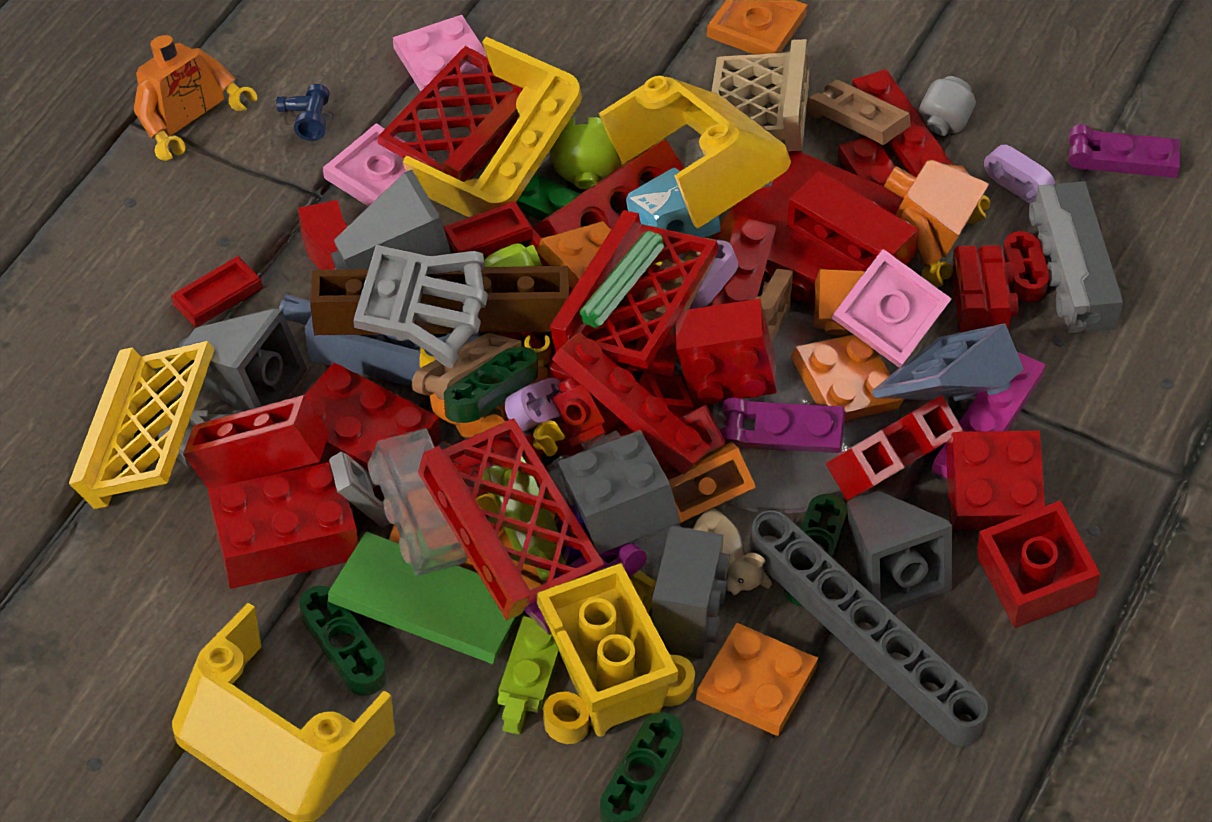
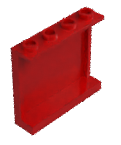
M788 151L791 164L787 171L735 204L721 222V231L712 234V239L723 240L729 243L737 214L776 226L761 285L763 286L764 282H770L776 269L792 270L791 298L815 307V280L820 269L861 270L788 227L789 198L818 171L840 181L844 186L866 199L874 201L878 206L894 215L904 198L882 185L800 151Z

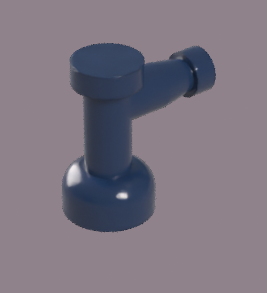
M312 84L307 88L306 96L277 97L276 106L278 112H287L288 110L304 111L297 116L294 124V131L300 138L316 141L324 136L326 121L321 113L323 105L328 103L330 96L327 87L321 84Z

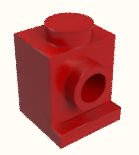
M572 376L558 384L561 391L551 398L572 435L568 439L572 447L605 433L620 421L613 412Z

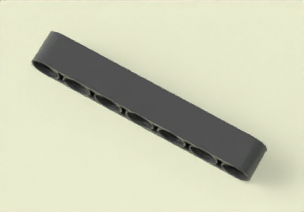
M774 510L763 511L754 518L751 527L749 551L765 559L763 564L764 570L946 740L958 746H968L975 743L981 736L988 711L987 702L984 697L786 515ZM764 536H773V537H776V538L779 539V540H777V541H767V540L763 539L762 537H764ZM802 564L806 565L810 569L798 570L793 566ZM833 593L839 595L842 599L832 600L825 595ZM868 623L872 625L874 629H861L856 624ZM895 652L901 653L904 656H906L907 659L896 660L892 658L889 654ZM933 683L940 688V690H927L922 686V684ZM955 714H967L970 717H972L974 721H961L955 716Z

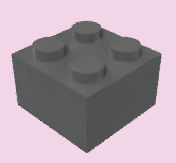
M641 430L558 462L571 505H574L588 538L598 554L667 528L670 525L680 523L671 485Z
M670 525L652 598V622L669 653L703 659L707 642H716L720 621L718 612L719 607L724 606L728 582L726 577L730 561V554L722 553L724 538L722 534Z

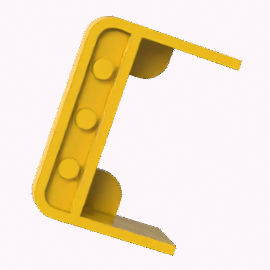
M487 36L482 44L494 76L523 88L516 101V108L520 117L480 178L462 182L407 155L402 161L406 171L413 170L429 199L467 217H472L518 200L582 100V92L578 80L573 75Z
M652 77L644 85L598 113L605 131L618 153L621 165L686 124L702 135L699 139V145L705 156L674 175L693 225L697 229L782 175L791 164L784 143L722 96L670 77Z
M247 603L200 651L172 720L174 737L181 748L291 822H314L326 812L395 735L392 696L388 692L383 691L355 723L339 713L323 712L312 717L300 730L232 685L242 674L244 665L262 647L255 607Z

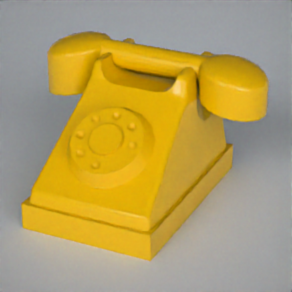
M622 563L537 593V604L551 630L577 693L576 695L570 692H557L550 695L545 701L543 708L545 731L557 742L575 744L587 736L591 725L598 737L605 736L606 731L615 725L648 713H660L662 706L672 707L680 705L692 694L695 681V670L692 663L680 655L669 654Z

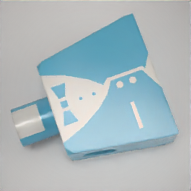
M675 167L630 192L626 198L628 211L639 213L641 224L702 238L721 231L719 215L698 229L693 225L674 177L675 174L680 172Z

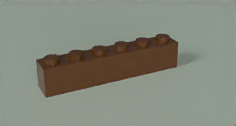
M568 266L484 267L481 270L484 291L487 292L488 299L486 306L480 309L478 315L481 321L478 333L551 332V323L569 297ZM369 269L312 270L310 306L314 336L380 334L354 328L353 320ZM462 271L428 274V277L466 285L465 275ZM422 294L420 301L421 304L462 312L464 305L460 301L428 294ZM418 320L414 322V324L430 334L452 333L454 331V328Z

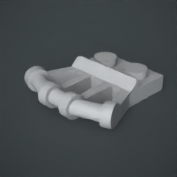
M376 245L353 320L354 328L397 337L398 341L411 340L431 353L444 366L453 367L459 359L458 352L472 335L478 334L481 324L478 315L480 309L486 306L488 294L484 291L481 272L485 267L483 254L470 251L426 256ZM462 271L465 275L466 285L428 277V274ZM422 294L460 301L464 304L462 312L421 304ZM418 320L454 328V331L443 342L414 324V322Z

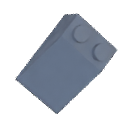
M1000 324L938 337L875 387L872 393L874 398L933 400L942 395L944 398L953 397L955 401H961L981 391H987L988 395L1005 391L1011 387L1010 381L1022 372L1024 368L1006 324Z

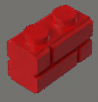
M984 245L980 248L976 246H957L953 252L951 264L953 274L951 277L959 332L962 333L1000 324H1006L1009 330L1011 317H1017L1018 315L1017 293L1009 292V286L1013 284L1012 262H1005L1003 248L1000 245Z

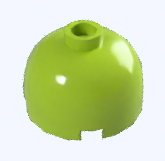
M588 117V124L575 125V118H570L549 151L550 162L555 171L563 179L575 184L580 189H589L623 166L620 163L615 147L605 131L601 118Z

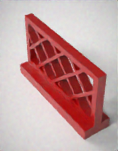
M465 45L378 135L377 144L402 158H405L407 155L465 182L472 179L493 157L520 116L516 108V101L523 88L494 76L488 58ZM467 61L480 68L481 73L462 75L460 68ZM505 82L514 88L508 92L494 93L492 83ZM484 84L487 93L467 95L465 85ZM458 86L460 96L440 97L439 89L441 87ZM490 104L492 111L489 114H472L471 105ZM463 106L465 116L445 117L443 108ZM424 109H436L438 118L418 120L417 112ZM469 127L470 135L462 138H451L449 128ZM442 129L444 139L423 140L421 131ZM414 131L417 141L403 143L394 138L397 133ZM447 150L449 157L443 164H440L429 158L427 152Z
M623 210L550 325L555 351L557 352L561 346L580 332L587 337L590 332L607 327L610 333L609 336L596 341L593 340L601 347L602 352L614 361L648 369L719 250L717 241L641 224L639 213ZM650 230L655 234L659 233L663 237L664 248L650 265L671 258L675 266L653 273L649 266L645 271L647 276L639 278L625 295L628 306L612 311L598 328L585 325L580 314L583 306L645 231ZM691 250L701 252L699 257L681 263L677 256ZM678 277L682 278L683 284L680 287L663 292L660 284ZM651 287L654 288L656 296L635 303L631 294ZM661 306L664 307L666 312L662 317L645 322L642 313ZM635 316L639 325L618 333L616 332L613 324ZM643 336L647 339V343L641 352L623 346L624 343Z
M514 418L442 450L440 446H436L423 452L417 473L506 621L522 614L526 606L537 602L538 592L603 569L605 564ZM509 435L518 449L516 459L490 452L493 441ZM486 445L485 450L479 449L480 447ZM462 455L482 460L477 477L458 472L452 460ZM521 457H523L526 463L520 461ZM486 462L512 470L507 487L482 479ZM517 472L536 478L540 485L538 496L512 489ZM467 486L473 487L472 493ZM478 489L504 497L499 514L480 508L475 500ZM544 493L546 494L548 499L543 498ZM509 499L535 506L530 524L504 516ZM540 508L559 515L563 522L560 533L535 526ZM490 523L496 524L494 530H493L492 526L490 525ZM501 526L526 534L522 551L503 546L498 538ZM567 530L572 537L566 535ZM532 536L557 543L552 561L527 553ZM562 545L580 550L588 563L578 568L558 563ZM512 560L518 561L517 568ZM523 564L549 571L546 583L530 590L521 576ZM555 573L561 575V576H559V577L553 579Z

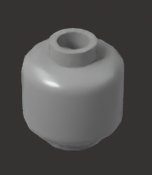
M947 76L944 79H937L930 84L919 107V114L931 133L945 136L947 133H959L965 128L976 105V100L971 92L970 85L964 80L954 76Z

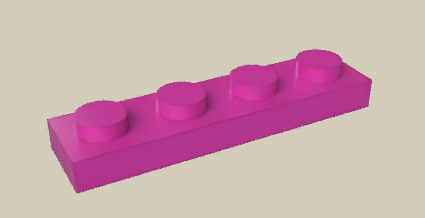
M1017 352L1024 370L1010 381L1011 387L1003 392L994 395H988L987 391L979 392L959 422L963 431H1008L1044 376L1046 364ZM948 441L935 458L932 472L947 478L945 447Z

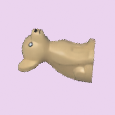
M711 508L705 511L697 520L693 529L724 535L722 553L730 554L727 572V592L735 596L741 590L750 591L759 585L769 589L772 582L764 572L763 564L765 559L756 553L745 555L743 541L738 529L719 510Z

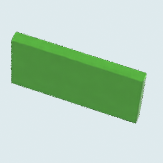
M369 532L364 533L328 593V602L491 664L495 663L520 616L518 615L506 621L478 573Z

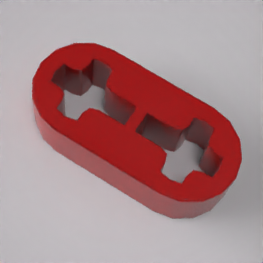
M1024 231L1013 232L1006 237L1003 246L1005 262H1012L1013 284L1010 286L1012 293H1017L1018 299L1022 301H1039L1045 296L1049 283V271L1038 238L1031 233ZM1019 249L1022 250L1023 254H1027V258L1022 259ZM1025 274H1029L1032 284L1027 279H1024Z

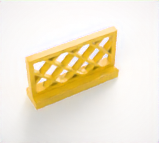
M208 341L146 356H140L133 347L119 350L69 481V485L94 509L108 507L114 494L168 483L215 350ZM191 360H194V363L191 366H189L182 374L178 373ZM163 367L158 373H156L153 370L156 368ZM175 376L176 379L157 395L156 392ZM183 391L182 396L168 408L167 404ZM152 396L154 399L146 405L147 400ZM163 409L164 412L146 428L143 426ZM171 424L170 430L156 441L154 438ZM140 430L141 433L133 439L135 433ZM151 443L152 446L134 462L131 460L146 445ZM159 458L155 470L142 473ZM127 463L128 467L121 473L122 467Z

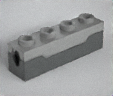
M1086 182L1038 185L1035 202H1031L1029 205V218L1031 225L1038 228V240L1043 254L1047 258L1049 286H1055L1057 292L1056 310L1058 316L1064 317L1068 333L1117 329L1123 300Z

